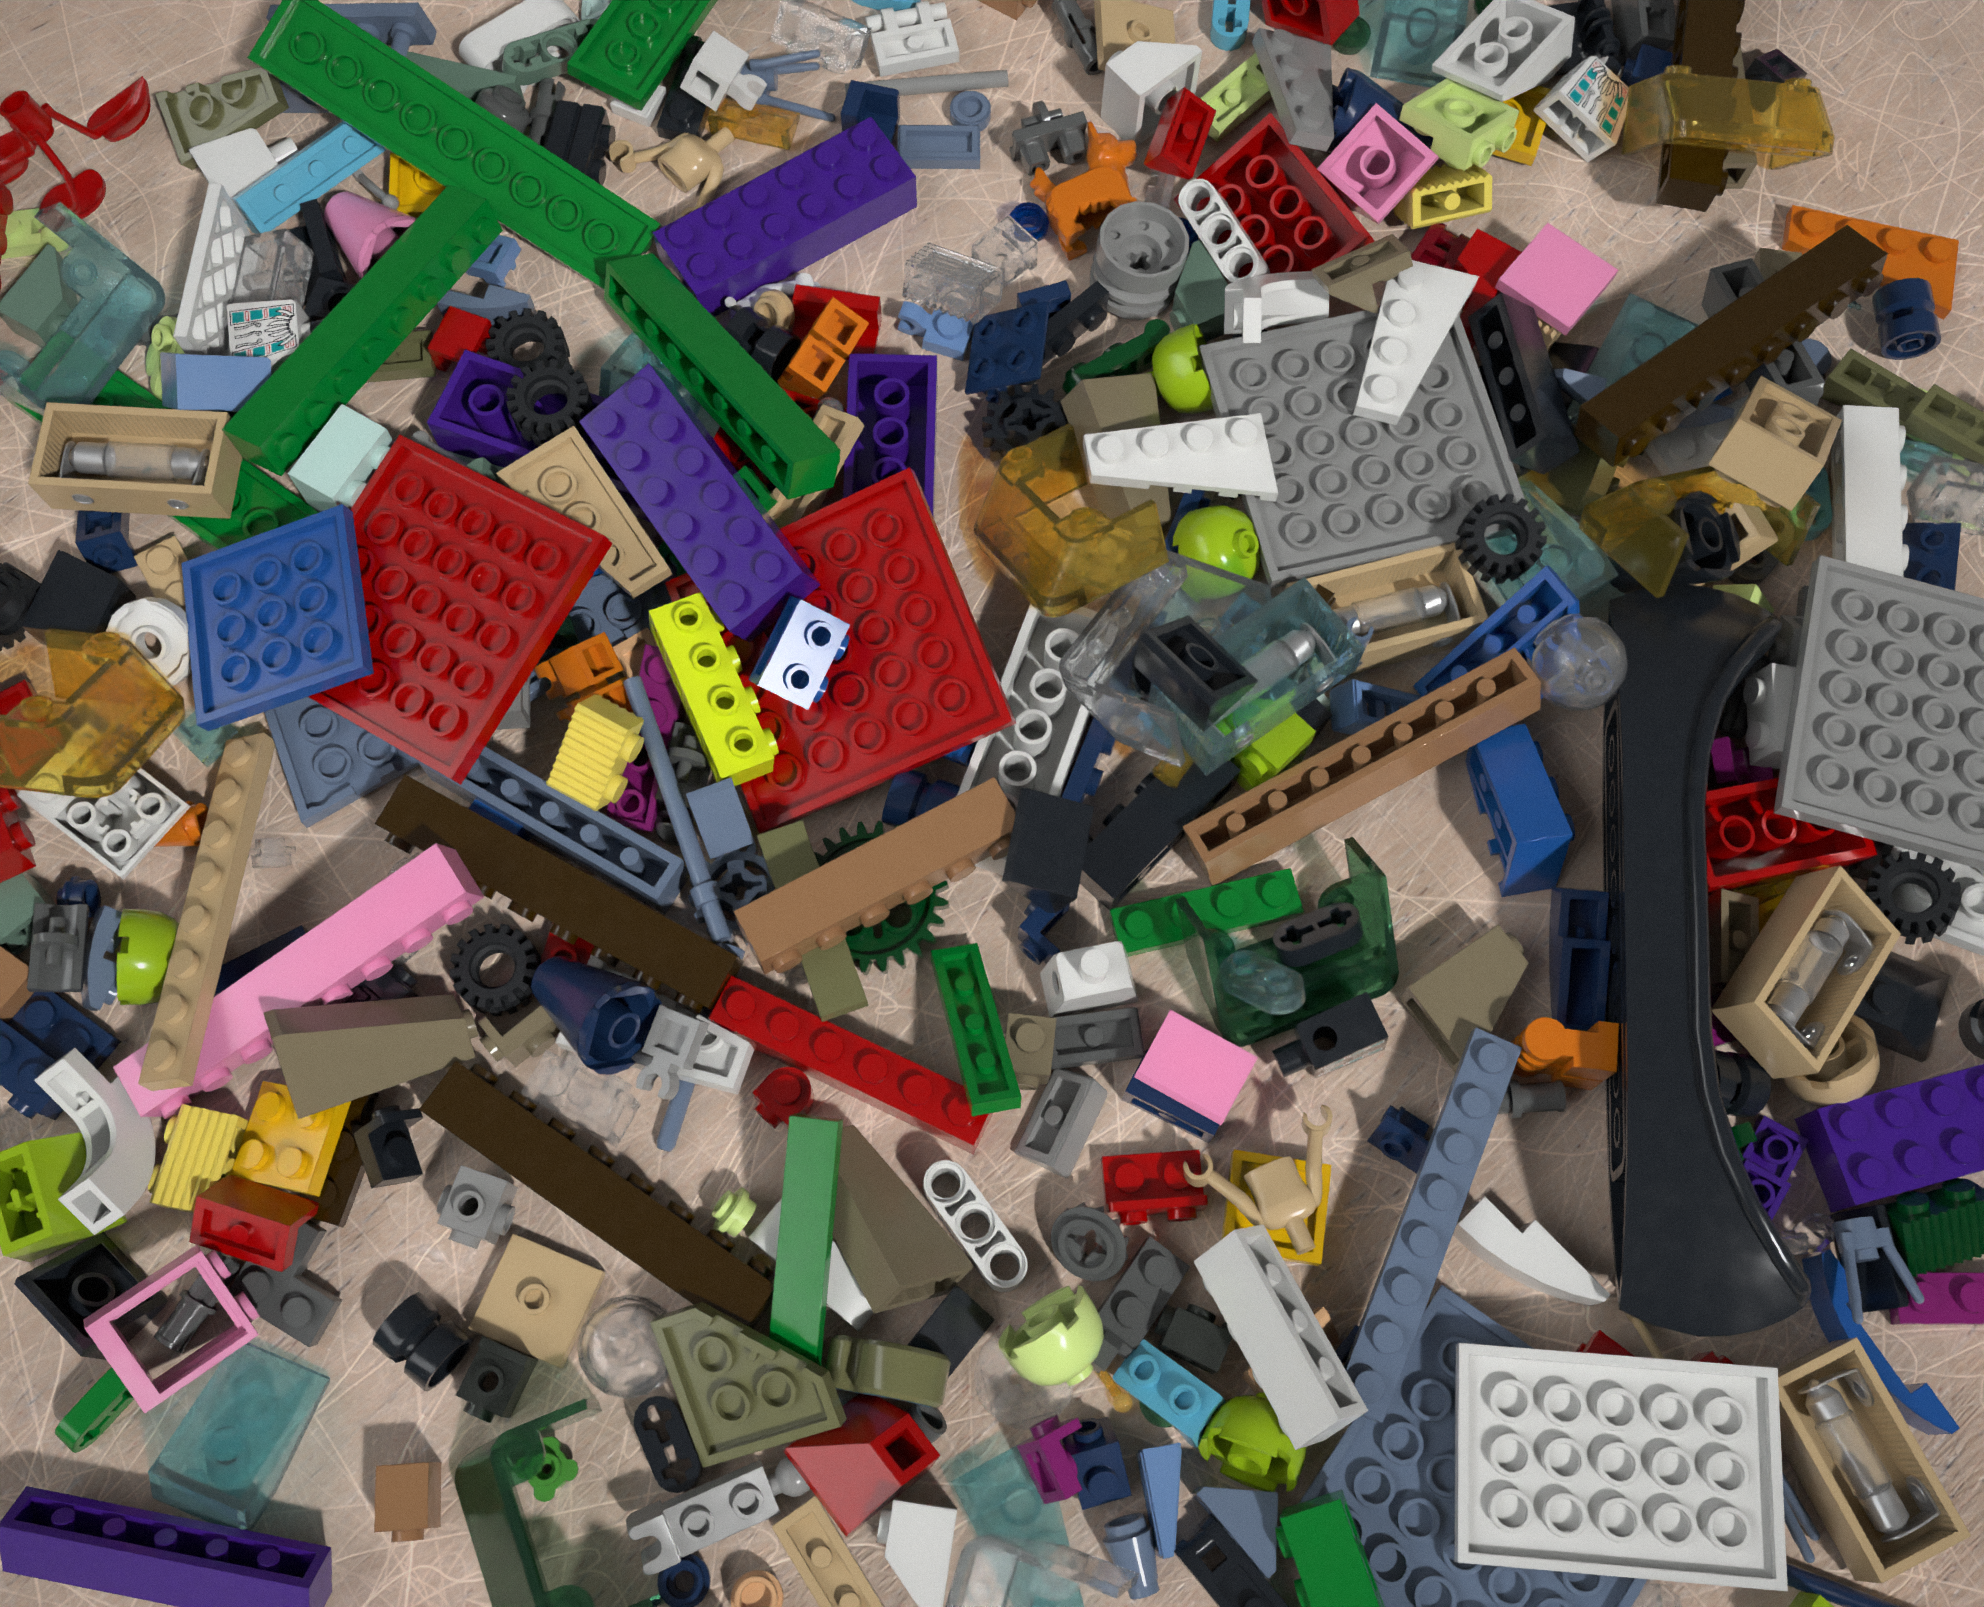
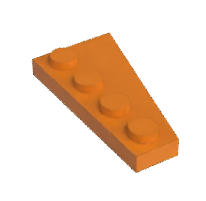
M1792 205L1786 214L1782 250L1800 252L1803 255L1848 225L1888 253L1882 270L1884 277L1879 286L1883 287L1894 281L1906 278L1927 280L1931 284L1935 302V311L1933 313L1944 320L1951 312L1959 240Z

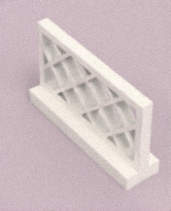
M209 183L173 334V337L185 354L230 356L227 305L260 301L271 251V244L266 236L250 234L224 186L219 183Z

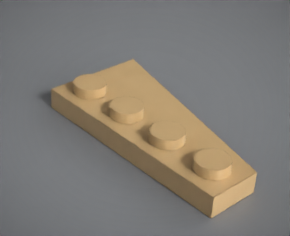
M572 426L496 473L508 488L605 535L613 544L598 568L633 599L672 575L669 566L575 426Z

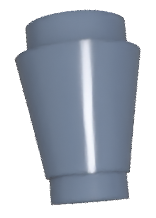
M1143 1513L1129 1514L1107 1522L1104 1525L1107 1536L1103 1539V1543L1125 1588L1128 1590L1130 1599H1141L1157 1593L1160 1588L1157 1581L1158 1574L1153 1526L1146 1524Z

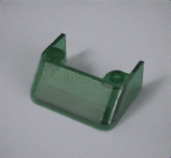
M1354 837L1344 839L1349 878L1336 882L1326 888L1318 900V909L1337 902H1347L1354 905L1358 909L1364 930L1363 937L1354 946L1300 967L1284 965L1278 959L1273 937L1235 950L1234 942L1226 931L1219 928L1206 929L1186 898L1176 899L1189 963L1215 1026L1223 1039L1238 1047H1244L1294 1029V1026L1360 994L1368 992L1370 999L1373 1000L1385 995L1395 986L1399 977V968L1387 878Z
M582 1399L509 1429L470 1452L459 1462L455 1471V1486L492 1607H596L591 1594L581 1586L570 1584L560 1586L551 1591L548 1590L516 1486L531 1480L542 1469L546 1457L542 1436L602 1412L599 1402ZM657 1594L628 1607H658L665 1604L660 1594Z

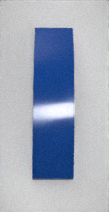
M1827 1249L1812 1253L1803 1258V1271L1810 1280L1812 1290L1809 1299L1828 1342L1858 1338L1904 1420L1911 1427L1928 1435L1953 1434L1960 1429L1927 1383L1904 1385L1862 1325L1856 1324L1853 1321L1852 1312L1846 1305L1849 1302L1845 1269L1831 1250Z

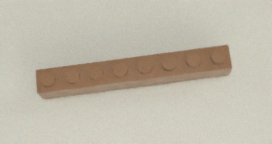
M1514 647L1184 825L1183 829L1190 851L1210 884L1214 886L1539 711L1541 681Z

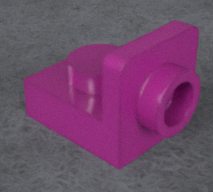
M1728 736L1714 739L1711 754L1717 784L1720 788L1775 779L1772 767L1750 765L1749 747L1738 749Z
M1056 1414L1044 1419L1029 1428L1033 1437L1017 1446L1044 1504L1066 1500L1083 1490L1077 1479L1078 1470L1071 1454L1063 1449L1059 1441L1082 1427L1078 1417L1060 1422Z

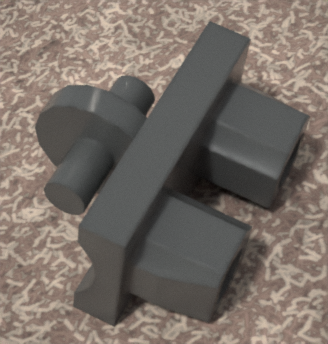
M1037 101L1032 105L1033 116L1021 119L1022 128L1012 132L1013 146L1010 147L1009 151L1013 162L1021 160L1026 172L1030 176L1035 175L1037 167H1041L1043 171L1049 168L1050 159L1047 153L1049 151L1059 149L1064 164L1068 165L1085 159L1087 149L1084 135L1087 119L1084 111L1063 117L1061 108L1048 111L1044 101Z
M675 722L667 753L687 809L691 810L686 793L709 786L713 773L693 727L682 722ZM658 787L655 799L658 804L665 805L660 788Z
M35 903L27 984L29 992H82L89 918L88 904L51 905Z

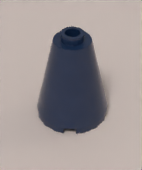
M562 956L552 957L542 963L535 971L531 984L534 996L580 1060L588 1068L603 1075H614L629 1069L636 1063L631 1057L642 1046L644 1047L659 1005H662L661 1000L655 996V991L645 983Z

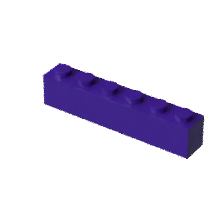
M29 1486L25 1487L0 1521V1554L3 1572L176 1607H324L332 1593V1551L329 1546Z

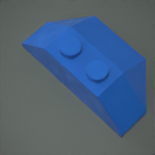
M1549 565L1545 566L1416 682L1413 687L1423 697L1428 691L1446 685L1515 647L1541 681L1542 699L1581 666L1579 600Z

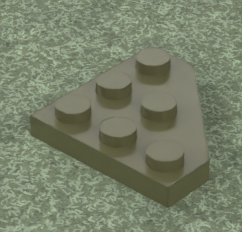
M704 1302L659 1315L650 1322L703 1468L841 1427L847 1420L828 1369Z

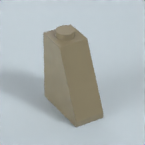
M1499 924L1411 984L1399 996V1000L1454 1072L1457 1070L1471 1031L1479 1028L1491 1034L1528 965L1521 943L1511 933H1505Z

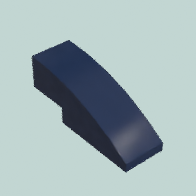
M1552 887L1549 927L1552 1019L1560 1022L1565 1029L1587 1031L1598 1021L1605 1022L1611 941L1605 940L1609 892Z

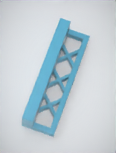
M342 121L232 199L247 218L244 223L250 231L257 235L265 236L302 210L301 203L319 198L387 149Z

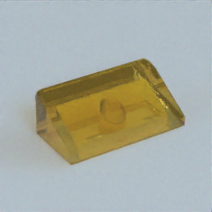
M725 97L716 112L710 109L708 114L711 134H716L722 128L727 127L735 139L786 150L791 148L800 120V113L760 104H755L752 111L741 107L735 99Z

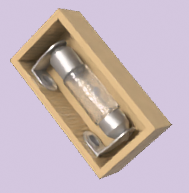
M47 402L28 484L51 509L230 519L242 456L222 431V428L232 419L227 412Z
M1455 543L1414 551L1287 583L1279 604L1281 613L1284 612L1287 606L1291 607L1296 600L1305 605L1318 584L1335 593L1336 601L1326 615V618L1331 620L1332 624L1327 631L1328 635L1324 639L1335 657H1337L1342 646L1340 640L1342 632L1351 618L1357 617L1351 629L1356 636L1363 637L1367 635L1370 627L1373 626L1374 632L1367 647L1359 653H1354L1348 659L1337 678L1453 649L1489 618L1475 580L1467 572L1470 568L1468 562L1460 563L1458 557L1463 551L1462 549L1456 550ZM1316 653L1302 673L1305 682L1324 667Z
M1840 865L1796 876L1711 1008V1011L1773 1079L1819 1073L1901 933Z
M1857 1337L1831 1341L1778 1368L1781 1448L1855 1581L1882 1584L1971 1537Z

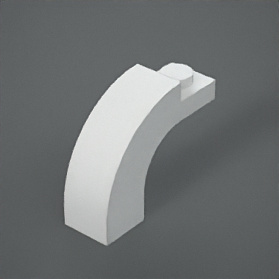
M1312 271L1259 275L1237 280L1225 287L1224 334H1242L1243 343H1261V331L1269 327L1308 323L1329 318V294L1313 277Z
M74 1048L48 1067L34 1081L74 1120L83 1135L86 1145L85 1167L76 1182L58 1200L89 1231L96 1235L124 1216L147 1188L155 1164V1136L150 1117H140L119 1077L117 1076L108 1082L94 1065Z

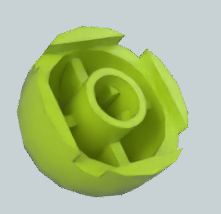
M1194 323L1173 331L1160 341L1152 356L1153 371L1148 372L1152 373L1155 379L1157 397L1163 396L1170 408L1184 414H1197L1214 409L1211 401L1210 384L1198 354L1199 346L1206 345L1207 342L1197 324L1194 325Z
M1213 505L1188 512L1178 523L1173 536V546L1179 545L1178 553L1180 560L1174 561L1176 570L1184 584L1196 594L1219 596L1243 588L1257 573L1261 563L1259 542L1251 519L1242 511L1224 505Z
M123 909L118 937L126 938H122L121 950L117 952V997L120 1005L159 1003L179 923L173 917L154 910Z
M1264 1392L1257 1393L1256 1396L1242 1395L1226 1400L1219 1409H1216L1211 1416L1212 1419L1204 1429L1198 1445L1201 1456L1208 1462L1212 1454L1222 1462L1220 1473L1247 1487L1275 1492L1278 1483L1287 1484L1286 1492L1293 1491L1304 1465L1306 1447L1295 1450L1289 1437L1282 1431L1278 1417Z

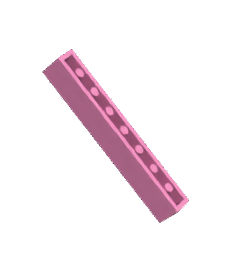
M437 843L214 997L193 1086L150 1091L139 1085L138 1081L148 1043L115 1065L113 1068L140 1117H164L165 1120H168L172 1116L179 1114L182 1104L193 1106L191 1100L202 1092H210L227 1084L233 1078L231 1072L244 1063L251 1064L270 1054L273 1050L271 1046L273 1042L263 1014L264 1012L273 1009L344 1003L353 995L352 988L365 979L366 981L377 979L391 970L393 967L391 961L405 952L412 953L425 947L433 940L432 933L445 924L453 925L467 918L474 910L472 905L483 899L484 895L457 851Z

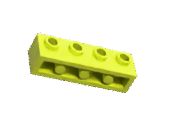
M699 592L649 610L650 630L694 732L699 739L716 783L732 778L734 786L773 772L774 755L779 754L776 740L770 728L762 730L756 714L760 713L757 697L751 686L743 687L738 676V672L742 671L739 656L733 645L725 646L720 632L724 631V624L712 606L707 605L703 594Z

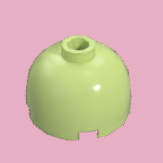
M1078 1285L1076 1294L1073 1293L1069 1286L1063 1287L1029 1306L1021 1313L1026 1322L1016 1332L1009 1324L998 1341L999 1349L1021 1377L1042 1386H1054L1064 1382L1068 1386H1072L1083 1381L1092 1372L1093 1366L1091 1363L1099 1354L1104 1335L1102 1321L1093 1301L1083 1286Z

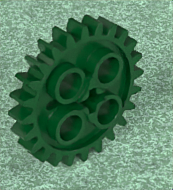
M862 821L858 822L857 835L852 837L843 827L839 828L841 842L837 844L826 837L822 840L827 852L824 856L814 852L819 867L885 834L882 821H877L873 833L867 832ZM946 880L933 886V892L925 899L912 905H908L906 901L897 905L906 906L912 910V918L906 926L894 928L888 924L887 917L881 921L883 936L879 939L874 937V925L864 927L857 935L846 936L845 940L853 962L860 961V969L864 975H868L872 963H878L882 973L888 974L889 960L893 959L904 969L906 968L904 954L910 951L920 959L923 957L922 951L918 946L921 940L931 944L937 942L929 929L931 926L945 927V921L936 914V910H944L950 906L948 900L937 897L938 893L949 889Z

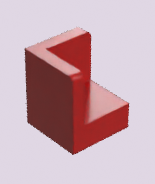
M450 306L427 347L436 368L446 372L452 361L459 362L464 350L488 355L486 339H491L488 333L492 326L490 320Z

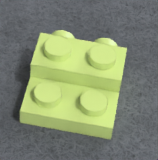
M1446 78L1405 103L1399 120L1414 127L1417 133L1433 137L1431 150L1440 159L1444 160L1448 166L1465 171L1472 165L1482 168L1489 161L1495 150L1504 153L1512 146L1517 134V129L1514 127L1519 110Z

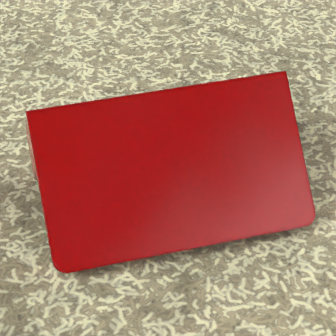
M795 284L792 298L795 320L792 333L801 339V343L805 336L809 334L812 325L828 301L834 297L869 322L850 354H875L882 322L881 300L879 296Z
M228 1175L196 1197L189 1242L283 1272L293 1263L299 1227L317 1214L319 1203L234 1175Z

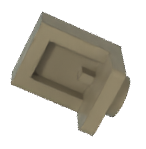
M539 1006L504 1035L486 1016L477 1022L486 1033L479 1040L497 1062L505 1056L515 1067L530 1055L538 1057L546 1052L555 1043L556 1038L554 1036L560 1032L542 1006Z
M1008 1012L1005 1041L1019 1089L1037 1090L1039 1084H1048L1051 1076L1057 1018Z

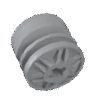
M1135 201L1123 204L1107 215L1100 227L1096 252L1090 270V286L1098 281L1109 291L1108 312L1124 319L1143 320L1157 316L1169 307L1175 296L1181 272L1189 252V235L1183 222L1171 210L1152 202Z

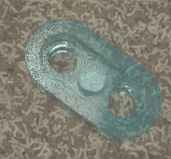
M1239 950L1225 958L1220 964L1219 971L1223 989L1230 995L1264 1012L1275 1015L1291 1013L1299 1009L1306 1000L1302 976L1297 971L1259 953Z

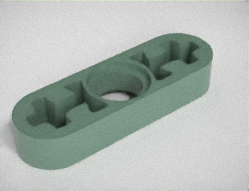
M585 19L509 43L504 49L502 72L516 75L519 84L522 86L568 73V61L598 19ZM550 46L563 47L569 53V56L565 58L554 57L548 52L547 48Z

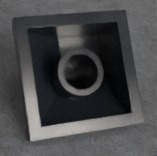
M1891 951L1853 1015L1863 1019L1874 1031L1878 1045L1919 1062L1926 1061L1950 975Z

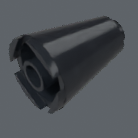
M1702 491L1688 493L1679 498L1608 555L1605 567L1606 578L1620 592L1631 593L1636 590L1669 585H1694L1716 582L1730 577L1735 572L1731 570L1732 564L1738 562L1741 555L1739 536L1733 520L1728 512L1720 515L1711 505L1718 501L1712 495Z

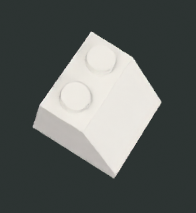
M1137 41L1126 50L1114 53L1105 66L1101 119L1123 140L1132 139L1136 142V146L1140 145L1155 133L1165 103L1171 96L1184 87L1195 94L1202 50L1197 45Z
M895 1499L893 1500L892 1510H881L877 1543L886 1544L884 1557L918 1607H943L957 1508Z

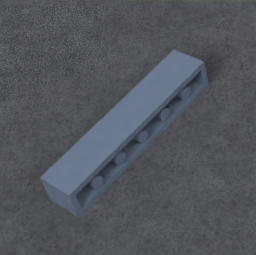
M484 747L461 785L418 761L432 781L470 803H473L476 799L521 825L532 839L664 915L690 878L683 859L599 811L595 812L547 786L545 780L487 747Z

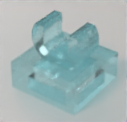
M195 711L171 731L207 768L223 755L226 740L243 737L231 724L206 731L197 726Z

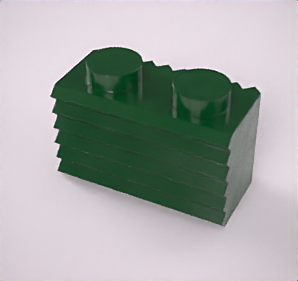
M1954 1178L1942 1183V1188L1926 1193L1905 1192L1897 1196L1896 1202L1884 1205L1887 1210L1895 1247L1913 1277H1917L1918 1274H1927L1928 1271L1936 1272L1937 1268L1945 1269L1946 1265L1954 1266L1955 1263H1963L1964 1260H1973V1257L1981 1258L1984 1254V1188L1969 1179Z

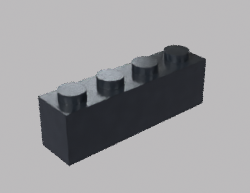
M1501 292L1467 318L1510 460L1513 463L1545 475L1580 451L1534 308Z
M1198 734L1189 744L1181 741L1165 759L1168 765L1158 775L1150 772L1134 790L1137 796L1126 807L1120 803L1107 815L1102 823L1106 828L1095 839L1089 835L1080 884L1109 911L1114 909L1185 837L1184 825L1208 813L1235 786L1241 770L1201 734Z

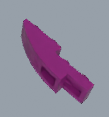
M645 644L639 676L642 678L662 739L668 751L675 722L684 723L686 711L658 646ZM643 743L640 753L632 763H627L622 775L628 779L624 793L616 803L610 802L608 804L606 816L627 828L652 832L662 804H658L655 799L659 785Z

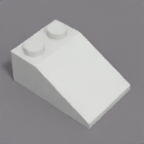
M1493 0L1432 64V72L1503 102L1548 82L1571 57L1575 17L1534 0Z

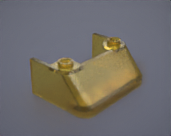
M1674 65L1665 67L1662 74L1629 86L1621 155L1629 156L1663 144L1771 154L1769 170H1779L1833 155L1835 134L1819 88L1812 86V80L1792 78L1785 80V83L1691 74V67Z
M1070 423L1025 446L1013 448L1007 453L998 466L973 526L979 548L1041 615L1046 617L1067 615L1169 562L1157 506L1152 499L1112 519L1107 517L1102 511L1090 507L1077 508L1069 515L1060 519L1047 506L1055 500L1088 484L1074 427Z
M1706 466L1640 480L1591 501L1585 505L1578 525L1584 534L1658 598L1664 596L1689 538L1687 532L1665 515L1672 512L1677 500L1682 496L1696 491L1710 494L1718 500L1711 505L1721 514L1725 513L1726 508L1732 509L1734 502L1759 507L1779 540L1766 548V550L1785 566L1793 565L1821 504L1807 493H1804L1792 511L1783 506L1773 507L1763 502L1753 489L1742 483H1729L1717 475L1715 468Z
M49 628L45 632L55 698L67 700L63 702L52 700L48 696H31L23 699L7 715H0V787L83 798H100L118 792L184 721L186 718L184 698L128 639L120 637L119 634L114 632L93 634Z

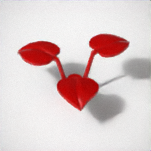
M141 76L129 87L99 107L89 118L87 127L55 111L48 103H44L40 107L26 91L21 90L10 94L0 105V114L13 129V131L0 136V181L6 185L19 178L27 170L28 158L34 156L35 149L39 145L65 180V183L52 188L43 198L39 209L42 219L49 226L59 228L66 227L92 214L105 197V180L93 169L85 170L76 177H72L47 144V141L54 134L51 118L93 140L104 136L109 142L120 141L139 130L149 117L151 105L147 81Z

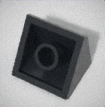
M1189 615L1145 631L1139 638L1135 667L1203 732L1258 682L1248 670Z
M1021 788L1002 881L1047 913H1057L1076 900L1094 806L1030 788Z
M102 1232L17 1277L14 1284L80 1356L106 1360L85 1330L83 1320L147 1277ZM158 1291L113 1322L129 1343L166 1306L168 1300Z

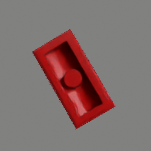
M1185 87L1171 96L1165 103L1144 165L1150 169L1187 180L1193 178L1216 110Z

